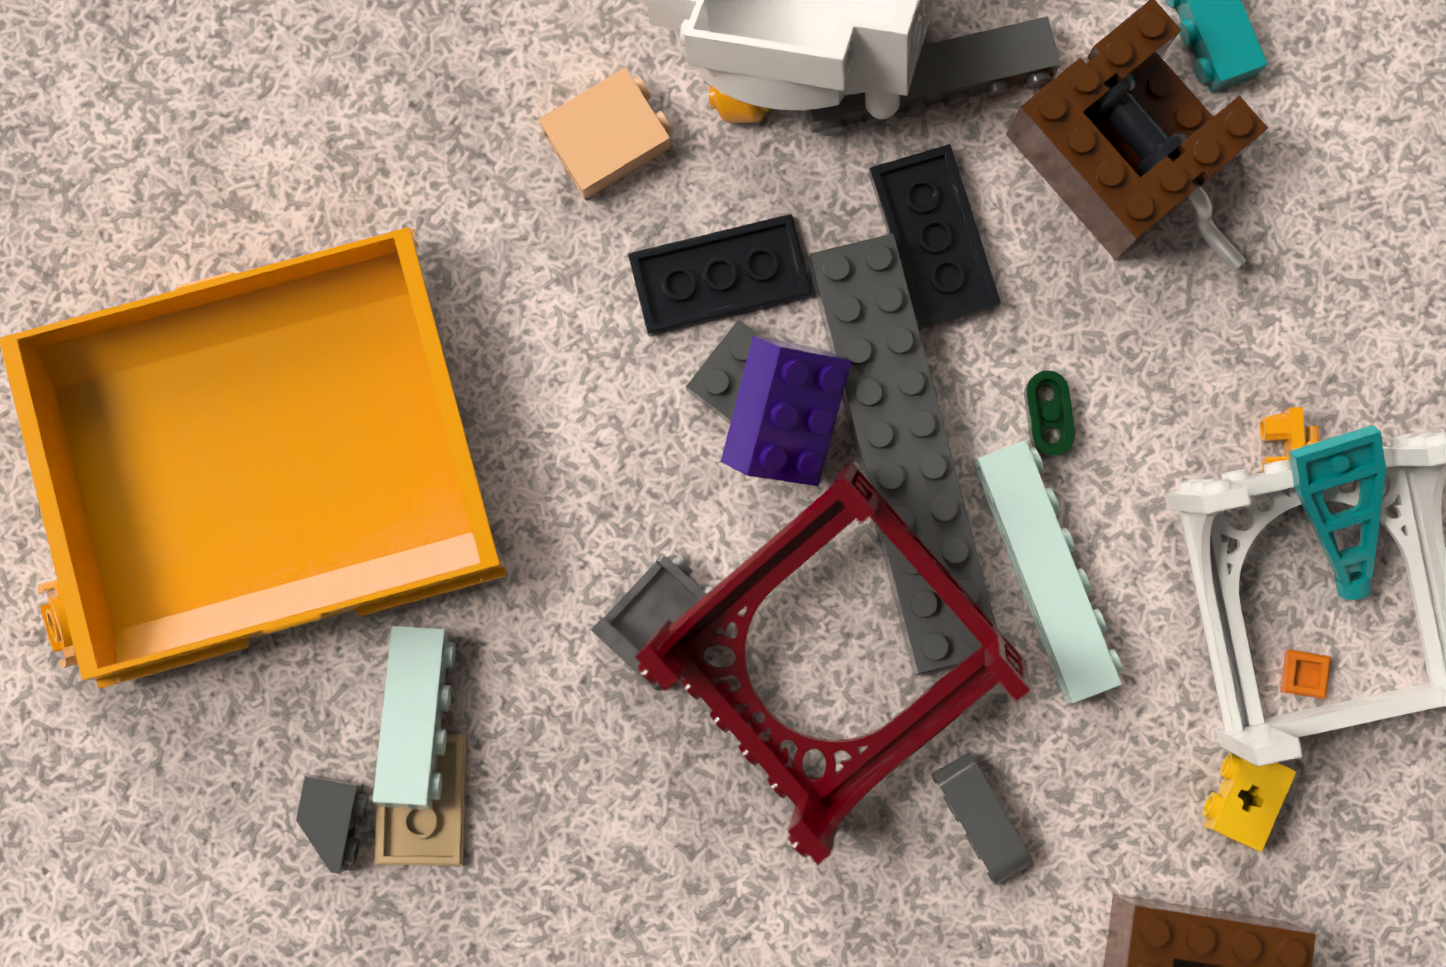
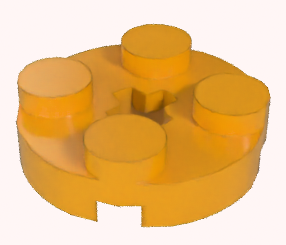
M58 580L41 583L38 585V595L47 592L48 603L40 605V611L53 652L63 651L66 658L58 661L62 668L77 665L78 662Z

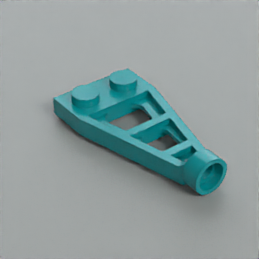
M1374 425L1289 451L1295 492L1334 572L1337 594L1346 600L1362 599L1369 596L1373 591L1371 578L1374 571L1386 477L1381 431ZM1359 479L1360 492L1357 505L1334 514L1330 513L1323 499L1324 490ZM1360 523V544L1339 551L1334 531Z

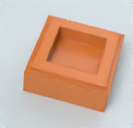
M1287 649L1285 651L1280 692L1326 699L1331 656Z

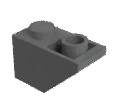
M309 775L304 777L296 821L329 871L341 874L347 871L348 864L354 865L357 860L360 839L353 838L356 821H363L365 818L368 795L362 794L364 786L362 783Z

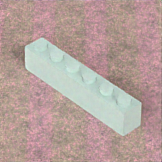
M1024 440L977 458L973 462L974 468L1065 702L1075 703L1122 685L1118 676L1123 673L1122 664L1115 650H1108L1102 635L1107 633L1104 618L1099 609H1092L1087 596V593L1091 592L1089 580L1082 568H1076L1071 553L1075 552V545L1068 529L1060 528L1055 515L1056 512H1059V504L1053 490L1050 487L1045 489L1039 473L1043 472L1044 468L1036 448L1030 449L1027 441Z

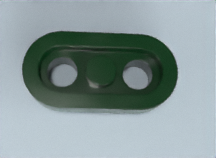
M1049 370L1041 371L1027 382L1024 389L1029 437L1033 448H1036L1039 454L1046 457H1056L1066 452L1072 446L1075 439L1068 383L1062 375ZM1046 386L1052 390L1053 397L1050 401L1040 399L1038 395L1040 387ZM1047 428L1057 431L1058 440L1056 443H1049L1045 440L1044 431Z

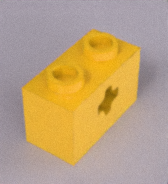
M1230 752L1224 759L1220 769V776L1224 780L1218 794L1212 792L1203 807L1202 816L1207 818L1203 827L1247 848L1262 852L1297 771L1278 762L1256 766ZM1240 790L1247 791V794L1253 797L1250 805L1243 804L1244 801L1238 798Z

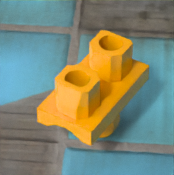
M1290 407L1283 411L1282 414L1260 419L1261 442L1284 441L1285 456L1263 458L1262 473L1264 472V464L1290 460L1289 451L1320 441L1319 426H1306L1305 442L1303 407Z

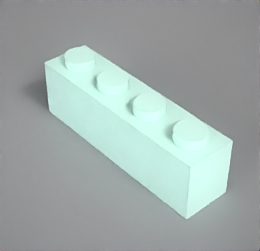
M392 626L373 793V803L379 807L432 810L433 799H440L442 773L436 772L437 756L445 754L447 730L440 728L442 711H449L451 702V686L445 685L446 668H453L455 662V642H449V636L445 629Z

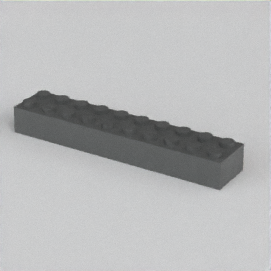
M894 234L810 253L808 267L830 352L852 360L842 399L861 472L996 626ZM875 523L913 674L959 664L979 648L981 643Z

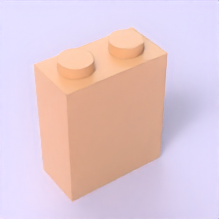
M626 67L538 119L543 134L585 200L671 148L669 135L673 133V130L668 120L661 111L653 112L646 101L651 98L646 85L639 76L632 78Z

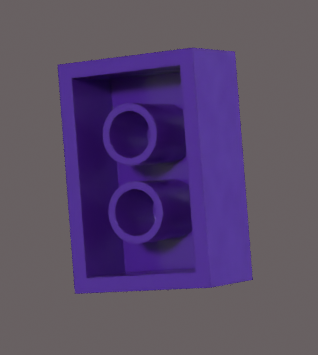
M753 336L721 462L747 476L819 486L852 360L820 348Z

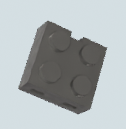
M739 319L686 385L688 393L729 424L731 423L752 337H761Z

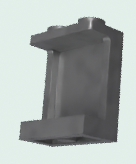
M662 553L604 618L602 617L591 629L597 637L654 690L659 684L653 686L642 676L637 666L640 662L635 656L657 629L668 620L674 623L713 589L707 583L702 588L696 585L689 578L693 570L675 554L668 559Z

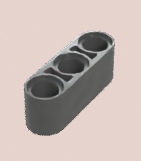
M969 752L931 774L935 784L938 783L945 795L943 798L956 821H960L967 834L965 836L975 854L989 872L987 874L994 885L1033 864L1028 850L978 764Z

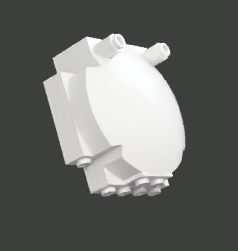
M642 0V4L647 6L650 25L674 29L678 45L688 62V66L698 67L699 76L720 92L751 105L780 110H810L840 104L845 95L865 92V107L877 119H888L893 116L899 108L900 95H908L936 0Z

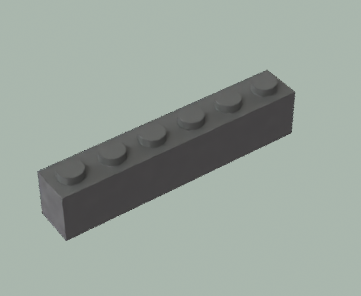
M1048 16L923 45L908 95H900V105L895 113L904 112L905 117H913L927 112L929 105L944 102L945 107H956L967 103L970 100L969 96L985 93L987 98H993L1008 93L1011 90L1010 86L1026 83L1027 88H1036L1048 84L1061 65ZM865 92L845 95L839 105L806 110L811 132L822 131L824 136L842 133L847 130L848 124L863 121L864 126H875L888 120L877 119L867 111L865 107Z

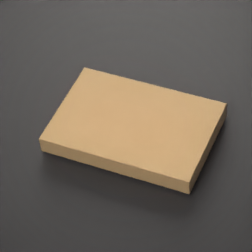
M447 733L445 754L437 756L436 772L442 773V791L439 800L433 799L432 810L376 807L375 865H464L467 733Z

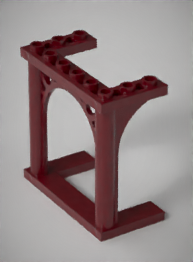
M853 462L838 473L833 484L826 492L674 623L668 620L657 629L635 656L640 662L637 666L642 676L653 686L659 684L664 691L668 690L682 676L681 683L685 690L696 700L702 698L712 710L710 716L714 723L725 733L730 730L741 743L738 747L743 756L754 766L759 763L769 775L767 778L768 783L775 793L783 799L788 797L794 803L795 807L787 830L790 834L788 839L799 855L803 858L810 856L817 865L832 854L837 827L853 807L874 786L999 683L1016 702L1031 691L1027 661ZM870 517L981 643V646L897 716L877 730L851 739L830 740L815 738L785 725L760 700L752 685L747 669V634L756 610L774 588L855 519L862 524ZM746 607L745 614H740L739 611ZM731 622H734L738 629V635L735 638L726 634L715 633L721 627L726 632ZM715 645L726 646L735 653V662L727 667L713 666L706 661L704 656L705 650ZM734 675L741 684L740 689L737 691L730 690L732 684L721 678ZM757 711L762 712L765 720L758 722L753 714ZM771 728L770 734L766 731ZM790 740L797 746L798 750L793 760L790 758L788 748H781L780 744L782 741ZM868 746L863 751H859V747ZM811 749L820 750L826 761L824 773L814 779L806 775L802 764L804 755ZM839 750L847 752L851 757L841 760L840 764L843 767L836 771L837 762L834 753Z

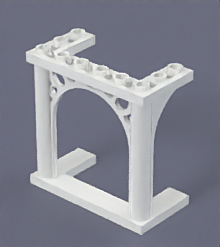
M1432 432L1419 435L1417 433L1394 436L1390 438L1391 445L1383 447L1387 487L1382 500L1380 523L1394 538L1404 558L1429 683L1274 717L1263 718L1240 605L1239 580L1246 553L1258 533L1281 513L1302 505L1294 489L1290 460L1264 464V472L1254 475H1248L1247 469H1240L1222 473V480H1217V478L1207 480L1205 478H1197L1179 482L1180 490L1167 493L1170 510L1180 511L1224 725L1223 728L1216 729L1220 747L1256 766L1302 757L1299 737L1437 707H1446V547L1442 527V493L1446 479V433L1434 434ZM1359 479L1354 481L1353 490L1348 493H1342L1338 486L1324 490V501L1340 502L1355 507L1359 500ZM1288 488H1289V490H1288L1289 496L1286 495V494H1285L1284 492H1282L1281 490H1283V489H1288ZM1265 496H1268L1271 499V506L1267 510L1260 511L1249 497L1258 501H1266L1267 498ZM1397 498L1398 505H1393V507L1396 509L1398 517L1391 518L1387 515L1386 508ZM1242 506L1251 516L1250 526L1242 531L1232 528L1225 520V510ZM1221 533L1228 538L1237 539V548L1233 552L1227 553L1228 541L1222 542ZM1227 563L1231 564L1229 572L1227 568Z

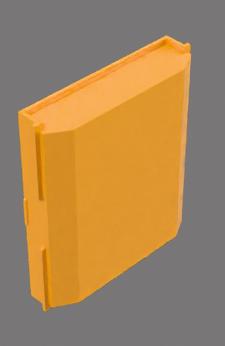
M406 227L236 274L234 272H227L179 285L170 292L0 337V347L82 680H96L98 689L243 650L248 648L250 639L350 611H355L360 616H365L507 576L503 559L498 557L417 255L416 248L419 247L414 229Z

